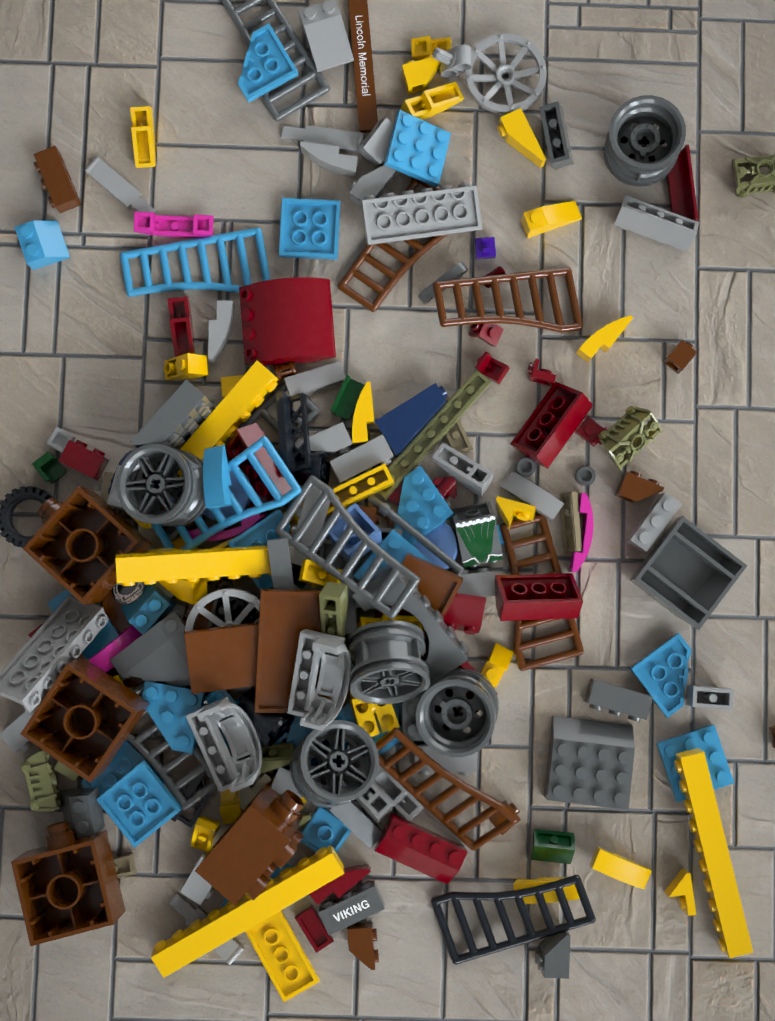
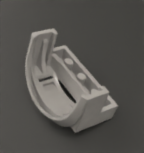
M308 629L300 632L287 712L288 714L302 717L300 726L323 731L337 717L343 706L350 684L349 674L352 670L351 655L344 644V637ZM320 658H321L320 674H319V679H318L317 688H315V686H316V680H317V674H318V668H319V661H320ZM318 694L325 695V696H329V697H333V698H332V699H327V698L319 697Z
M225 697L187 714L186 718L219 792L230 789L231 793L252 785L261 773L262 750L255 727L245 711L230 702L228 697ZM219 727H220V729L222 730V732H223V734H224V736H225V738H226V740H227V742H228V744H229V747H230L232 756H231L230 753H229V750H228V748H227V746H226V744H225V741H224V739H223V737H222V735H221V732H220V730H219ZM247 755H250V757H248V758H246V759H243V760H241V761H237L238 759H240V758H242V757H245V756H247Z

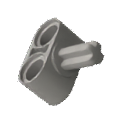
M458 45L448 51L435 48L432 53V57L440 61V75L443 78H454L464 73L466 68L470 70L472 67L471 47L468 45Z

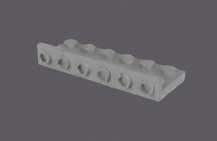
M470 183L459 184V188L453 189L451 185L442 186L438 191H433V188L421 189V193L415 194L414 190L403 191L402 195L395 196V193L383 194V198H376L375 195L365 196L364 200L359 202V206L362 207L367 245L482 230L477 186H470Z
M69 595L0 672V695L22 704L25 710L31 713L48 693L66 664L76 660L109 621L103 607L95 604H82L78 599Z

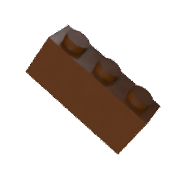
M52 146L35 153L36 161L33 163L37 172L43 176L41 183L45 191L48 190L50 193L48 200L52 208H56L60 213L82 205L58 148Z

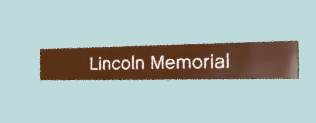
M348 0L359 132L368 133L378 123L367 0Z

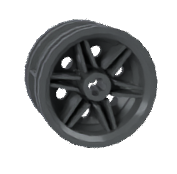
M653 95L638 96L623 103L612 117L604 146V158L611 174L619 181L636 187L653 185L663 180L674 167L686 137V125L678 108L670 101ZM633 123H639L635 128L632 126ZM666 143L667 147L663 148L660 145Z
M151 443L133 450L122 463L117 475V494L122 507L134 519L144 523L179 527L195 521L205 510L203 462L194 454L167 445ZM179 470L182 471V477L177 474Z
M378 621L359 627L348 636L346 646L351 655L352 664L355 666L349 674L350 691L356 699L372 704H394L414 699L429 688V669L427 664L421 660L426 651L424 633L418 626L404 621Z
M455 668L431 684L423 693L416 710V725L420 736L432 750L449 757H465L481 750L492 736L497 720L499 701L496 690L487 678L475 670ZM451 689L453 691V695L446 692V690ZM472 691L474 696L467 698L466 693ZM439 705L442 710L436 712L434 706ZM458 706H461L462 710L458 712L456 711V707L458 708ZM481 710L483 715L480 716L475 711ZM446 724L450 727V730H445L443 725ZM468 726L471 731L466 733L463 731V728Z
M333 720L323 731L313 729L297 744L291 757L290 774L295 788L306 801L324 808L338 807L357 799L373 785L378 774L379 754L375 742L362 727L345 720ZM323 741H328L329 747L324 746L322 744ZM344 743L350 745L349 750H344ZM312 758H316V759H317V765H316V766H313V765L311 764V759H312ZM336 759L340 765L337 766L336 763H333V760ZM352 762H357L359 764V768L356 769L353 765H351ZM320 778L327 781L326 785L320 784ZM342 779L347 781L346 787L341 786Z

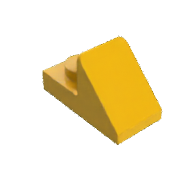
M499 496L496 498V509L508 529H510L514 516L522 521H533L536 506Z
M303 560L299 581L309 583L311 588L323 589L327 581L341 583L313 561Z
M495 643L480 672L495 688L504 671H507L514 653Z
M230 789L220 792L221 805L219 809L223 824H232L243 809L240 807V791L237 790L231 793Z
M205 816L198 818L190 846L208 853L212 847L220 822Z
M681 869L666 888L665 894L668 897L681 896L678 898L680 909L688 916L696 915L691 873L686 869Z

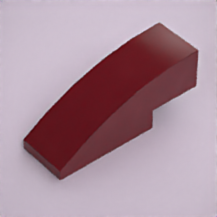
M189 296L168 298L169 321L175 357L186 353L195 354Z
M369 864L344 868L343 875L309 895L317 905L332 892L339 898L369 874L371 867Z

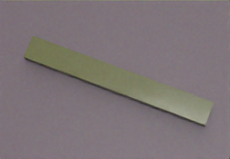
M477 369L388 467L394 484L377 493L385 500L388 499L404 481V477L421 463L492 384L488 378Z

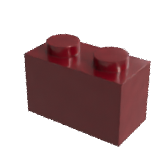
M69 440L58 461L99 481L109 461L104 457L105 453L96 448L93 451L87 449V444L80 440H76V442Z

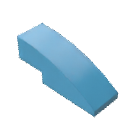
M225 445L204 449L203 488L206 508L215 509L232 505L229 492L231 480Z

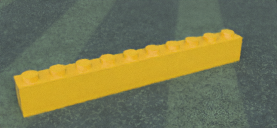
M256 361L180 450L194 454L203 462L204 449L225 445L224 442L234 435L238 429L237 427L250 418V412L263 403V397L276 388L279 379L259 361ZM179 470L177 474L182 477V471ZM134 519L142 528H153L151 523H144Z
M383 464L334 488L333 492L342 505L347 508L372 494L392 486L394 480L386 464ZM331 501L326 518L331 516L335 510ZM297 511L289 521L291 526L289 534H291L293 525H298L299 517H296ZM230 540L212 549L231 548L228 544Z
M696 748L676 753L674 766L677 773H680L681 780H679V786L686 797L684 806L687 813L690 814L689 827L692 833L694 832L696 840H693L694 847L697 853L699 852L700 854L698 864L701 872H704L705 875L703 884L706 892H709L710 895L708 904L711 912H714L715 919H713V925L716 932H719V948L729 958L753 953L705 752Z
M332 845L327 848L322 847L310 858L305 857L291 869L288 867L281 871L277 877L269 878V883L254 901L244 894L235 906L228 902L220 910L215 909L211 911L206 918L195 920L187 929L176 931L168 940L159 941L153 947L151 959L164 978L343 875L344 865Z

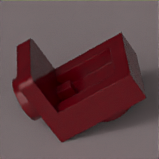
M472 324L469 336L478 337L490 346L496 347L504 329L497 324Z
M484 352L477 360L475 366L486 378L499 385L510 369L508 365L492 358L488 352Z

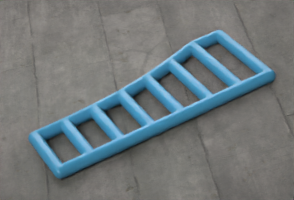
M256 227L121 252L120 261L126 294L128 297L188 289L239 293V287L242 286L232 285L224 241L236 239L245 286L252 283L243 238L255 236L263 281L271 280L262 230ZM217 243L224 283H214L211 281L205 248L207 244ZM197 246L204 282H192L186 248ZM178 250L184 282L172 283L167 252ZM159 253L164 284L153 285L147 255ZM140 257L145 287L133 289L128 259Z
M266 436L259 438L228 462L229 472L232 470L255 507L243 510L229 488L231 506L236 514L225 518L219 508L210 509L218 523L208 528L202 517L199 516L195 523L202 533L194 539L191 538L184 526L175 527L186 543L181 549L193 550L226 527L261 512L283 506L301 493L300 485ZM261 447L265 448L292 488L283 496L254 454ZM248 459L275 500L263 504L238 465ZM151 524L165 548H175L160 524Z

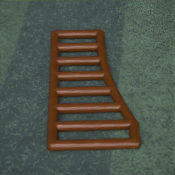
M413 178L405 191L415 190L419 183L426 188H433V191L440 190V187H433ZM448 235L433 236L425 244H421L415 239L404 240V242L416 249L409 258L387 243L366 244L337 287L369 311L375 312L407 270L423 254ZM376 245L403 264L394 272L369 254ZM364 261L390 278L384 287L358 270ZM353 276L379 293L373 303L347 286Z
M570 267L436 281L433 283L441 327L503 323L542 328L560 333L579 331L583 328ZM565 275L574 323L563 324L554 276ZM546 277L555 324L545 322L543 319L536 278ZM528 279L535 319L524 318L518 280ZM500 282L510 283L516 317L504 315L498 284ZM491 284L496 316H485L480 285ZM472 286L477 316L466 317L461 287ZM453 288L458 318L447 319L441 289Z
M540 513L535 514L533 521L513 520L510 529L507 528L505 523L500 525L511 575H519L518 568L548 560L551 562L553 572L545 574L562 573L547 519ZM539 522L541 534L515 541L511 540L509 530ZM545 541L547 553L516 561L514 549ZM559 619L516 620L514 623L513 650L519 670L525 671L582 655L584 649L575 619H567L568 630L521 642L523 629ZM572 637L574 649L525 662L522 650Z
M393 728L375 742L378 751L395 737L404 745L386 760L379 754V765L472 851L477 850L518 822L517 816L502 802L481 792L446 770L398 728ZM410 751L419 758L418 761L402 773L392 766ZM425 765H428L435 771L434 774L416 787L407 780ZM442 777L452 783L450 787L432 800H429L422 794L423 791ZM460 789L471 795L446 814L436 807ZM479 800L490 805L489 808L460 828L451 821ZM498 811L507 818L475 841L466 834Z

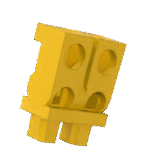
M350 691L351 699H349L356 724L362 727L371 737L380 734V732L384 733L393 728L400 727L392 704L366 703L353 697Z

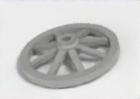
M510 33L492 35L478 43L471 52L472 67L470 70L466 68L465 71L466 85L472 98L484 109L505 115L520 108L524 111L532 106L540 97L547 77L546 63L539 49L528 39ZM504 43H511L522 47L510 65H506ZM498 44L500 67H497L482 53L486 48ZM528 51L536 61L537 66L515 72V68ZM478 58L496 75H472L475 60ZM539 73V82L535 90L515 80ZM474 82H496V84L483 96L476 88ZM510 86L529 95V97L520 103L514 104ZM501 87L504 88L507 105H500L490 101Z
M225 588L213 591L195 604L188 616L185 631H193L198 613L219 627L239 625L254 606L259 611L260 600L253 594L240 589ZM229 596L238 597L249 602L234 621L231 616ZM222 597L225 622L205 609L204 606L212 600Z

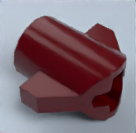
M444 476L435 478L432 481L445 501L449 496L453 499L456 498L457 482L455 478Z

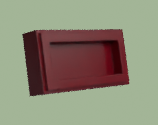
M313 905L295 915L296 921L316 953L334 942L333 937L328 935Z

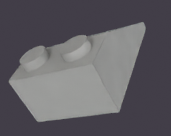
M327 0L298 9L300 24L317 72L354 61L336 0Z

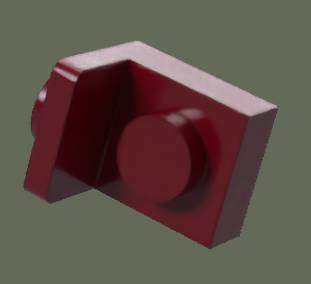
M536 358L533 363L529 364L527 374L530 375L529 381L551 387L555 382L556 375L547 369L537 370L540 359Z
M587 416L575 433L594 447L598 443L601 445L598 435L604 430L607 431L608 428H603Z

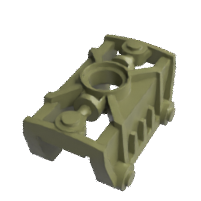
M775 154L752 158L745 157L744 159L735 158L732 160L738 198H745L748 194L772 191L775 193ZM759 167H768L769 172L763 174L760 172ZM746 174L755 176L752 181L740 182V178H743Z
M629 406L625 410L626 413L607 431L604 430L598 435L604 449L620 471L627 462L632 461L639 451L649 442H653L659 433L663 432L657 419L648 409ZM650 418L651 420L647 423V425H644V423Z
M39 750L27 757L20 766L21 771L25 773L31 798V810H36V812H52L59 810L61 807V801L57 797L59 789H57L58 784L54 769H52L53 764H50L48 761L50 756L44 750Z

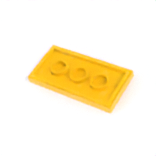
M282 910L245 931L283 1003L320 981Z

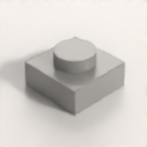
M56 427L46 444L62 453L68 441H74L75 437Z

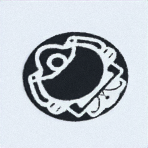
M135 582V585L122 586V583H117L112 588L113 597L121 604H131L142 595L145 584L143 582Z

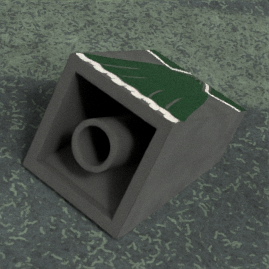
M490 501L451 509L455 514L453 521L463 567L472 568L482 563L492 564L503 559L495 514Z

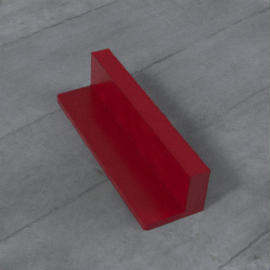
M687 144L679 153L671 172L666 176L670 209L675 214L698 221L690 147Z

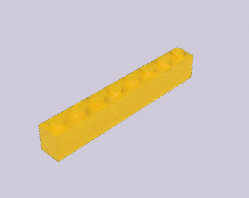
M267 546L119 554L115 558L117 583H122V586L135 585V582L151 585L161 580H165V583L178 582L177 579L196 582L199 581V578H207V580L213 581L219 580L223 576H228V579H239L241 575H249L250 578L261 577V574H270L271 576Z

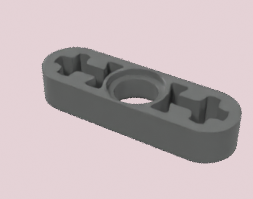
M461 261L436 281L459 279L468 271V268ZM433 283L418 295L424 304L435 298Z

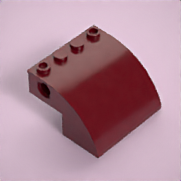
M314 277L280 278L239 287L245 365L252 366L256 361H259L264 367L288 361L308 364L336 357L330 279Z

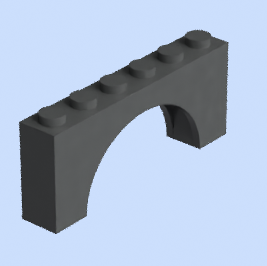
M386 564L376 571L365 590L375 596L393 568ZM399 574L382 599V602L393 606L409 583V580ZM416 586L402 609L413 614L422 623L427 632L429 646L421 660L428 666L431 685L466 662L469 650L463 641L457 639L454 629L443 622L444 619L440 612L433 610L429 599L425 595L422 596ZM353 591L352 597L364 611L374 607Z

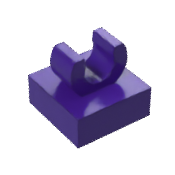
M495 237L475 238L476 259H492L496 257Z

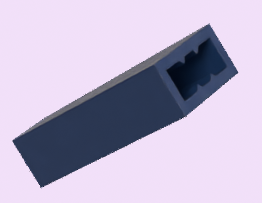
M436 383L375 420L396 456L402 453L447 403L445 397L448 395L442 385L440 387Z

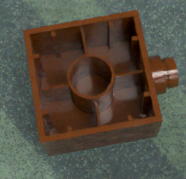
M78 486L64 503L50 498L41 505L37 514L42 518L44 525L23 547V550L82 604H99L117 584L116 555L144 553L152 543L97 493Z
M81 657L66 664L20 734L85 780L92 782L107 769L150 703L86 658Z
M266 783L213 845L195 872L234 906L244 894L254 901L269 883V877L277 866L282 868L298 849L297 844L304 836L297 829L303 818V815L299 812L304 806L301 798L291 790H286L282 795H279Z
M68 821L54 823L45 827V834L47 836L44 838V847L28 850L11 861L30 946L114 925L126 911L107 830L98 832L95 836L75 838L73 829L69 830Z

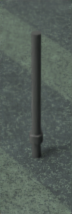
M373 494L369 496L368 501L379 509V513L384 517H389L457 574L460 575L463 572L464 568L396 514L389 504L383 503Z

